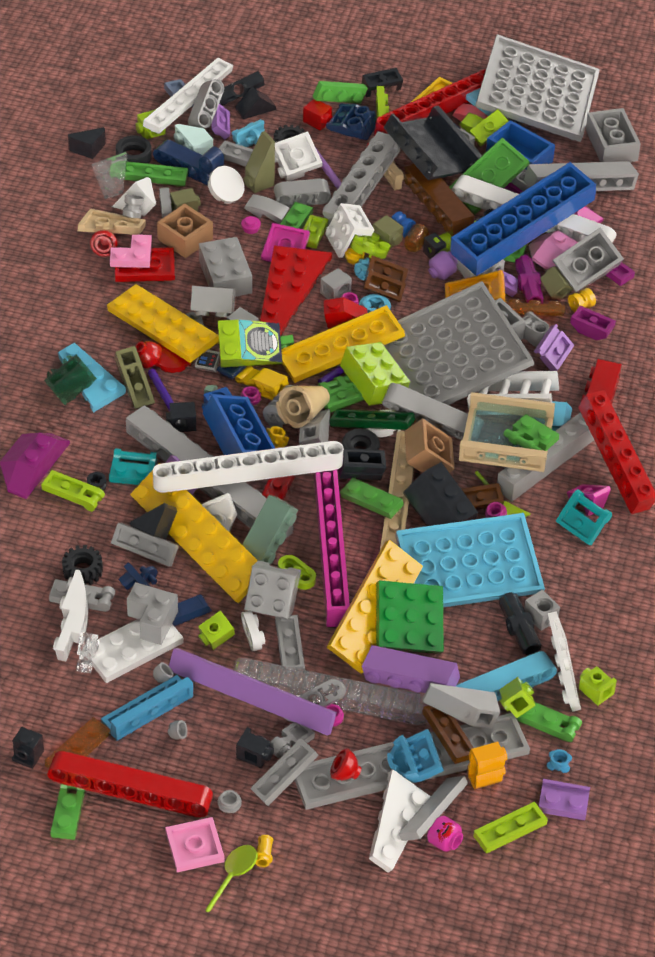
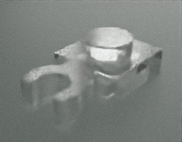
M80 632L77 651L80 657L76 665V671L91 673L92 658H95L99 648L98 635Z

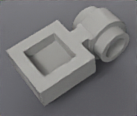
M293 722L282 730V738L277 736L270 742V747L274 748L273 754L277 758H281L291 748V745L293 746L300 738L306 743L313 740L315 732L308 727Z

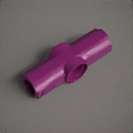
M521 255L515 260V267L518 273V287L520 291H523L526 305H529L531 308H538L544 301L541 291L540 273L536 272L532 258H529L528 255Z

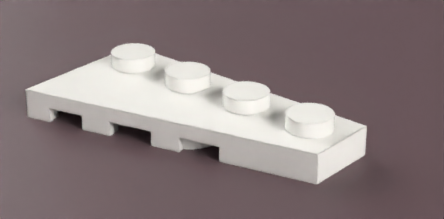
M393 769L388 773L387 789L384 790L383 794L384 802L378 816L379 824L374 834L369 856L372 862L388 873L393 870L407 841L401 840L399 832L431 797Z

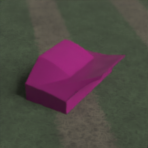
M583 306L576 310L570 321L578 333L594 340L606 339L616 325L615 320Z

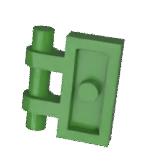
M347 375L344 377L338 376L333 381L318 384V386H323L329 392L330 400L324 408L325 410L329 409L330 413L364 400L360 391Z
M527 414L513 424L512 431L506 429L503 434L514 445L518 444L523 448L543 449L544 451H547L559 440V433Z

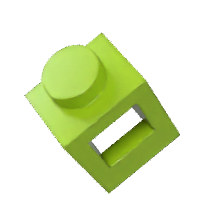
M597 666L592 670L586 668L580 675L579 689L596 705H600L614 695L617 680L614 677L611 679Z

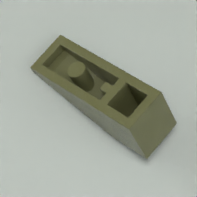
M265 131L261 132L245 167L244 183L254 193L274 186L275 141Z
M132 346L116 351L115 362L135 410L144 405L155 404L136 347Z

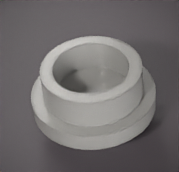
M233 790L224 791L218 798V807L225 813L238 811L242 804L241 797Z

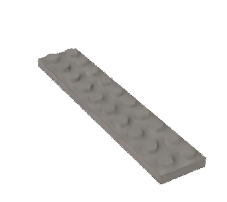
M513 713L498 716L493 728L470 726L468 724L460 725L474 748L499 742L500 746L506 750L507 760L530 753V747ZM431 732L444 771L428 779L467 770L470 761L454 764L436 734ZM393 742L354 751L353 753L358 760V765L362 767L360 775L355 780L350 778L339 781L331 778L330 768L336 756L313 761L295 779L305 810L387 789L388 773L392 770L387 761V754L391 752L394 746Z

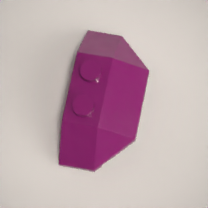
M52 433L22 434L0 461L7 491L27 499L69 446L70 440Z

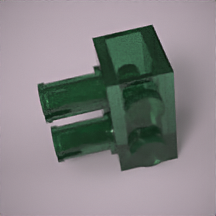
M77 354L66 356L69 360L67 361L64 358L63 365L60 368L50 369L52 374L48 371L47 378L44 380L64 405L73 401L80 392L90 387L97 379Z

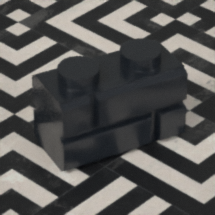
M343 448V465L338 469L339 479H382L386 470L384 450L373 451Z

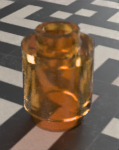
M414 224L404 239L405 248L410 252L420 250L424 245V237L429 236L428 229L424 225Z

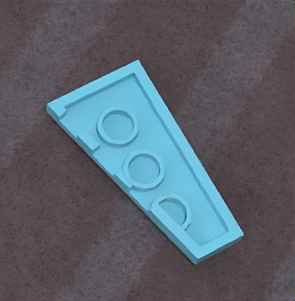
M73 343L58 352L60 361L69 375H72L74 383L82 391L85 400L89 402L93 413L126 393V387L77 344Z

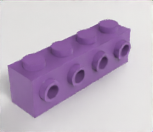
M374 645L371 646L362 665L367 681L375 684L390 685L393 688L408 689L416 693H426L430 683L456 687L460 679L457 663Z

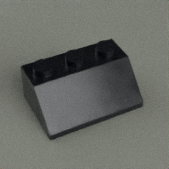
M442 462L424 471L403 491V494L426 526L476 520L477 510Z

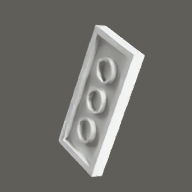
M137 619L82 647V654L102 679L108 683L183 644V636L172 624L162 645L140 639V619Z

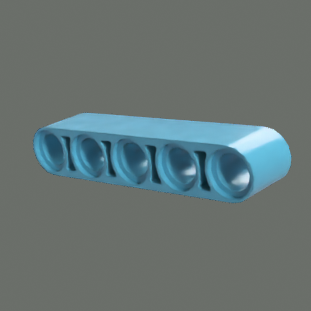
M540 651L460 683L456 687L495 692L497 701H500L502 697L499 689L516 677H519L523 683L528 682L531 687H534L552 679L557 673V668L544 651Z

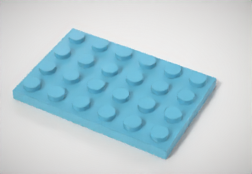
M524 513L396 531L398 547L423 566L414 584L443 586V608L498 600L509 592L517 594L519 597L533 595L541 590H545Z

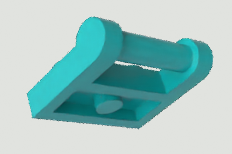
M115 448L109 482L139 485L156 466L157 452L147 454L122 451V449ZM121 459H122V460H132V461H142V462H149V464H139V463L120 462V461H121Z
M577 489L568 500L556 522L586 544L592 546L604 525L611 519L612 512L602 509L586 498L582 491ZM580 503L598 516L597 521H593L576 509V505Z

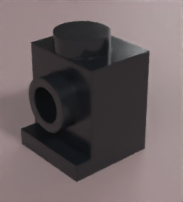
M21 727L12 740L14 751L12 761L33 769L44 752L43 735Z
M248 727L236 744V758L259 768H262L266 761L269 762L274 753V748L270 747V741L266 740L263 736L252 734L251 729Z

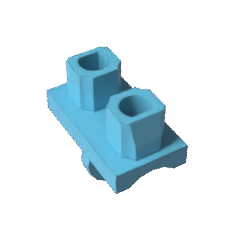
M260 119L254 123L251 122L239 130L232 131L233 141L244 147L256 145L261 132L265 131L264 120Z

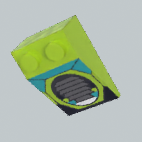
M239 319L218 321L221 368L282 364L279 323Z

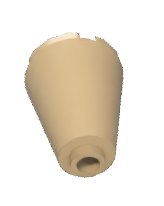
M289 386L279 393L280 396L276 402V408L279 417L285 424L288 423L293 428H299L307 425L329 403L330 395L323 386Z

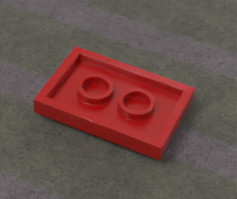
M151 248L150 268L115 267V282L175 280L174 248Z

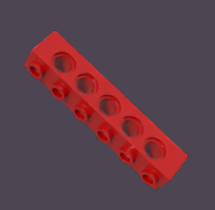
M605 390L586 394L578 408L630 513L635 514L650 510L655 502V490Z

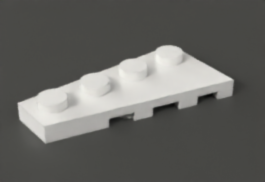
M557 611L548 613L553 634L551 641L554 650L556 649L557 654H554L557 667L561 669V672H558L561 686H565V690H562L565 704H570L572 712L581 710L566 635Z

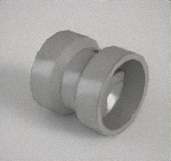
M125 195L124 202L127 205L123 208L122 215L131 218H141L142 211L140 208L143 205L144 198L136 195Z

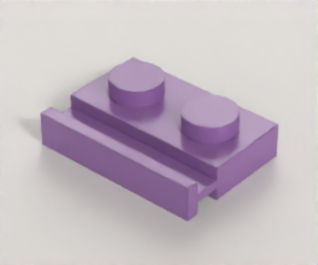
M557 324L549 328L534 350L535 353L540 354V359L550 371H557L574 347V344L564 332L557 329Z
M543 779L539 808L545 814L585 820L590 787Z

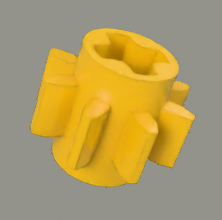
M273 426L266 429L275 448L287 446L289 437L285 436L283 428Z

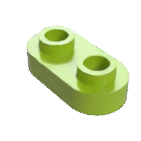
M285 555L279 559L278 568L288 569L291 567L301 570L298 584L299 589L307 590L315 585V571L293 555Z

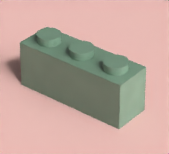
M269 495L242 545L258 561L271 564L276 557L275 553L279 545L283 544L286 539L288 528L294 524L297 518L298 509L278 497Z

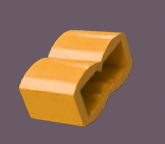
M499 742L470 750V763L468 764L467 771L474 790L502 781L505 774L504 765L505 761H507V753L505 748L500 746Z

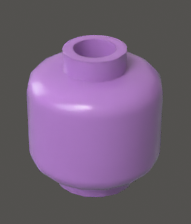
M441 251L429 260L430 268L428 271L434 279L445 280L457 271L458 261L451 252Z

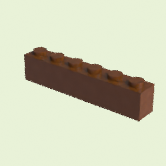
M415 164L405 166V184L409 185L412 192L419 197L421 203L425 204L428 211L435 216L437 222H440L444 230L452 237L474 223V215L442 178L428 180Z

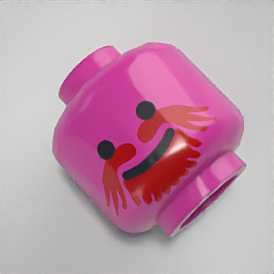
M439 816L427 831L428 842L444 852L457 849L463 840L461 826L446 816Z

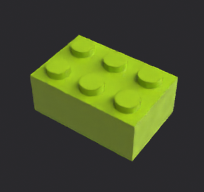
M381 342L346 347L340 366L351 382L355 384L369 406L382 404L391 383L409 387V379Z

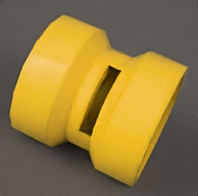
M585 288L580 290L579 293L569 295L568 304L575 313L580 306L585 308L595 306L596 298L592 290Z

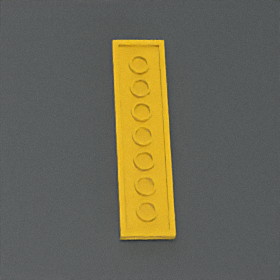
M152 470L130 495L147 512L163 503L176 507L177 513L169 535L234 601L239 603L247 595L252 566L258 560L188 490L165 493L157 492L153 487Z

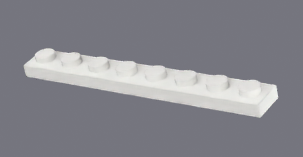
M220 58L214 60L145 118L143 126L152 132L161 133L194 104L199 89L204 82L213 79H224L232 72L233 65Z

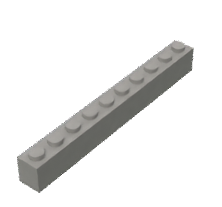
M145 405L126 417V432L151 452H157L158 457L164 462L168 460L170 455L176 456L180 461L214 457ZM246 482L199 488L212 499L229 493L237 511L236 518L249 528L253 526L267 500L259 490L252 488ZM293 525L288 528L286 538L293 534Z

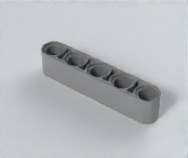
M391 383L382 401L386 408L395 412H413L416 421L423 418L442 432L463 440L468 418L467 413L400 384ZM475 417L471 441L475 442L478 441L484 426V422Z

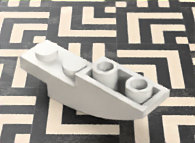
M75 570L74 576L69 578L66 597L63 596L60 601V609L64 618L61 623L62 632L60 637H56L53 650L56 651L57 659L65 662L73 642L83 643L88 623V600L80 570Z

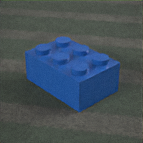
M511 120L487 138L486 152L501 138H504L527 158L530 164L553 163L555 144Z

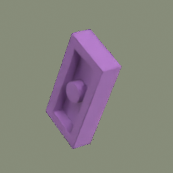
M219 104L212 121V130L216 135L227 139L230 136V111Z

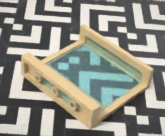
M471 392L464 437L460 443L459 461L544 472L548 450L527 449L518 444L514 445L503 434L506 429L512 431L513 424L525 414L552 429L555 403Z

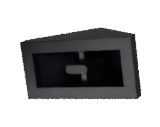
M251 87L237 103L235 109L244 120L274 111L276 106L269 96Z
M104 127L68 134L69 151L93 159L106 144Z
M163 503L129 523L131 527L166 540L177 509Z

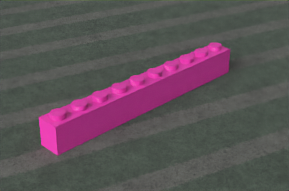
M336 469L314 473L327 627H338L350 606Z

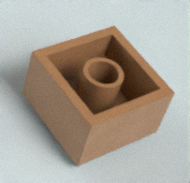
M183 204L157 222V237L160 242L169 248H174L175 252L187 258L199 249V243L209 242L213 239V222L188 205Z
M423 418L404 431L406 462L411 467L423 473L442 462L449 473L455 469L453 444L450 436Z

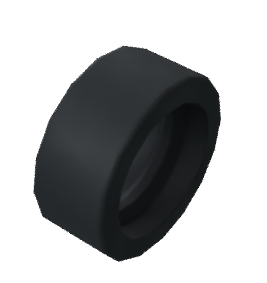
M131 135L117 142L116 160L145 164L151 162V144L144 137ZM129 150H139L143 153L139 155H128L124 152Z

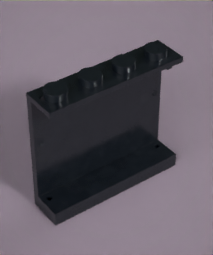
M434 106L427 118L401 122L393 113L384 126L387 133L428 180L462 174L482 157L480 152L440 106Z

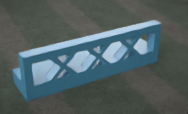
M176 675L102 717L101 723L118 741L192 698L193 682L189 677L182 680Z

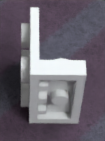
M340 203L325 234L337 256L343 258L355 234L359 236H372L374 228L360 205Z

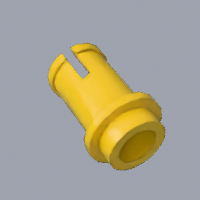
M269 835L258 837V859L255 864L259 867H268L273 860L271 855L273 838Z

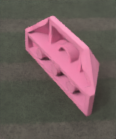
M559 230L541 235L529 244L530 255L533 262L547 270L550 267L556 266L552 261L578 242Z

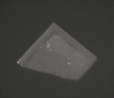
M126 152L91 164L104 199L123 193L126 161L128 159Z

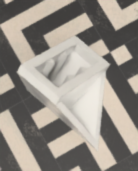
M147 177L136 181L112 207L123 210L125 205H127L124 202L125 195L141 196L144 198L140 209L142 216H145L156 205L151 179Z

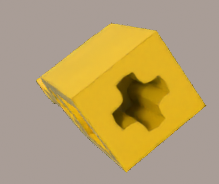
M247 366L235 376L237 383L256 387L262 397L273 400L285 386L289 385L287 376L267 368L259 371L252 366Z

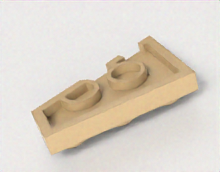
M90 209L79 222L78 231L97 232L108 230L118 234L140 235L146 226V220Z

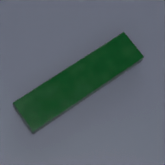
M337 409L330 418L329 423L330 427L407 430L415 421V414L413 412Z

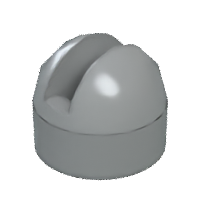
M161 662L153 670V677L157 682H165L173 677V671L166 663Z
M183 720L174 721L169 724L167 733L171 738H186L187 725Z

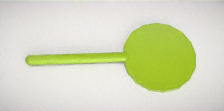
M243 845L228 855L225 861V870L228 875L207 906L206 912L211 911L233 876L243 875L255 865L258 853L254 847Z

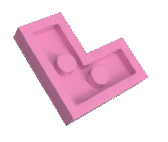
M132 235L131 248L111 247L110 267L150 268L152 235Z

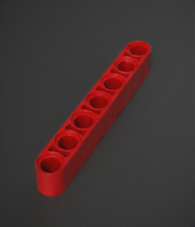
M57 751L54 754L47 773L49 779L56 783L199 818L205 817L208 814L213 797L212 790L204 785L66 751Z

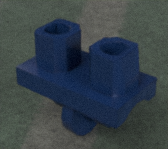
M128 562L124 565L126 572L118 579L128 591L134 586L135 582L150 586L148 584L150 582L153 585L156 584L158 571L153 566L147 568L142 566L140 568L141 574H139Z

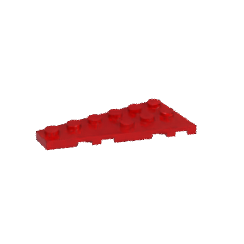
M274 245L260 322L279 323L281 336L288 326L289 320L296 314L299 305L304 302L316 284L317 278L320 274L322 275L325 266L331 261L333 253Z

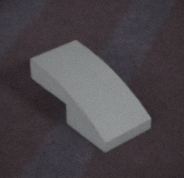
M253 194L244 209L258 218H261L264 214L280 224L289 207L273 199Z

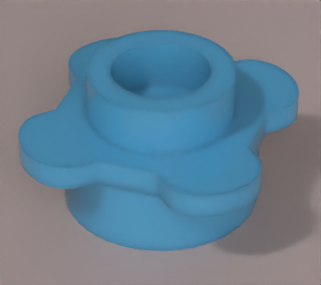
M562 749L549 753L550 762L547 763L549 770H557L562 773L570 771L569 762L572 760V756Z

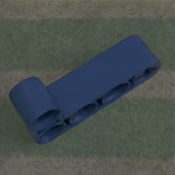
M167 139L153 151V157L160 164L188 168V177L207 186L210 173L217 167L224 166V155L215 146L201 155Z

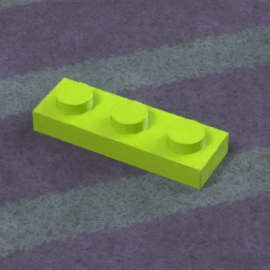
M533 802L474 830L473 836L487 854L547 825L548 819L538 805Z

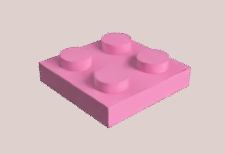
M213 817L165 827L177 872L224 862V853Z

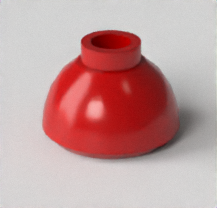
M108 230L97 231L90 240L92 251L102 257L110 256L111 247L117 248L118 245L117 238Z
M141 341L135 345L143 368H150L159 361L162 354L160 345L152 341Z
M346 748L341 750L335 757L330 768L331 778L339 781L350 778L355 780L360 775L362 767L358 765L355 754Z

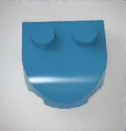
M428 729L407 739L404 735L399 736L393 742L394 746L391 752L387 754L390 768L410 782H421L444 771Z

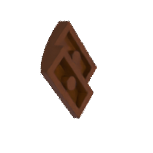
M371 256L366 270L363 289L401 302L409 269Z

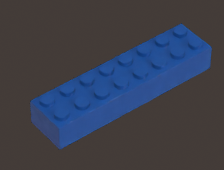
M569 162L451 237V254L475 276H478L594 201L596 183Z

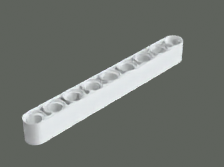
M461 175L451 189L462 202L484 210L497 209L519 195L467 175ZM572 214L546 231L550 233L559 230L579 242L601 227L612 243L616 238V232L612 228Z
M328 441L162 463L153 468V487L157 492L165 493L336 470L343 465L344 449L340 442Z

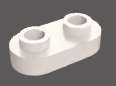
M252 611L242 612V624L252 651L261 650L262 645L265 644V637L263 631L258 630L259 621L257 614H253Z

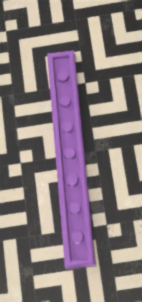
M179 648L173 649L169 663L173 673L185 678L189 677L190 680L322 734H331L337 712Z

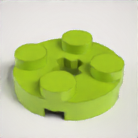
M373 232L372 236H359L355 234L350 247L358 254L368 253L369 258L375 256L385 259L391 245L381 240L379 234Z

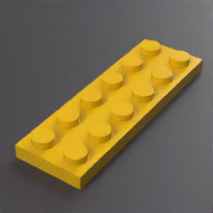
M137 284L107 304L109 312L189 363L219 342L218 334Z
M386 305L281 349L282 364L294 383L341 364L346 347L378 342L386 345L405 337V331Z
M391 540L386 541L329 641L327 648L360 674L364 673L362 669L364 660L371 646H376V582L381 580L414 583L423 566Z

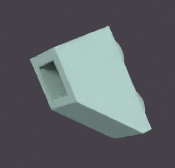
M182 124L175 125L174 140L176 143L201 155L213 147V138L204 128Z

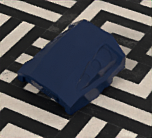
M340 103L338 110L330 122L326 124V128L345 136L368 140L375 129L376 113L375 111H370L367 106Z

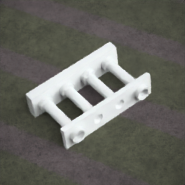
M520 371L477 392L487 394L488 391H500L499 394L488 395L552 403V394L549 391H559L558 372ZM508 391H520V394H508ZM529 391H541L540 394H528ZM469 394V395H468V398H467L468 408H470V395H471V394ZM487 412L476 413V416H510Z

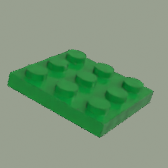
M381 580L376 582V646L399 651L443 653V586Z

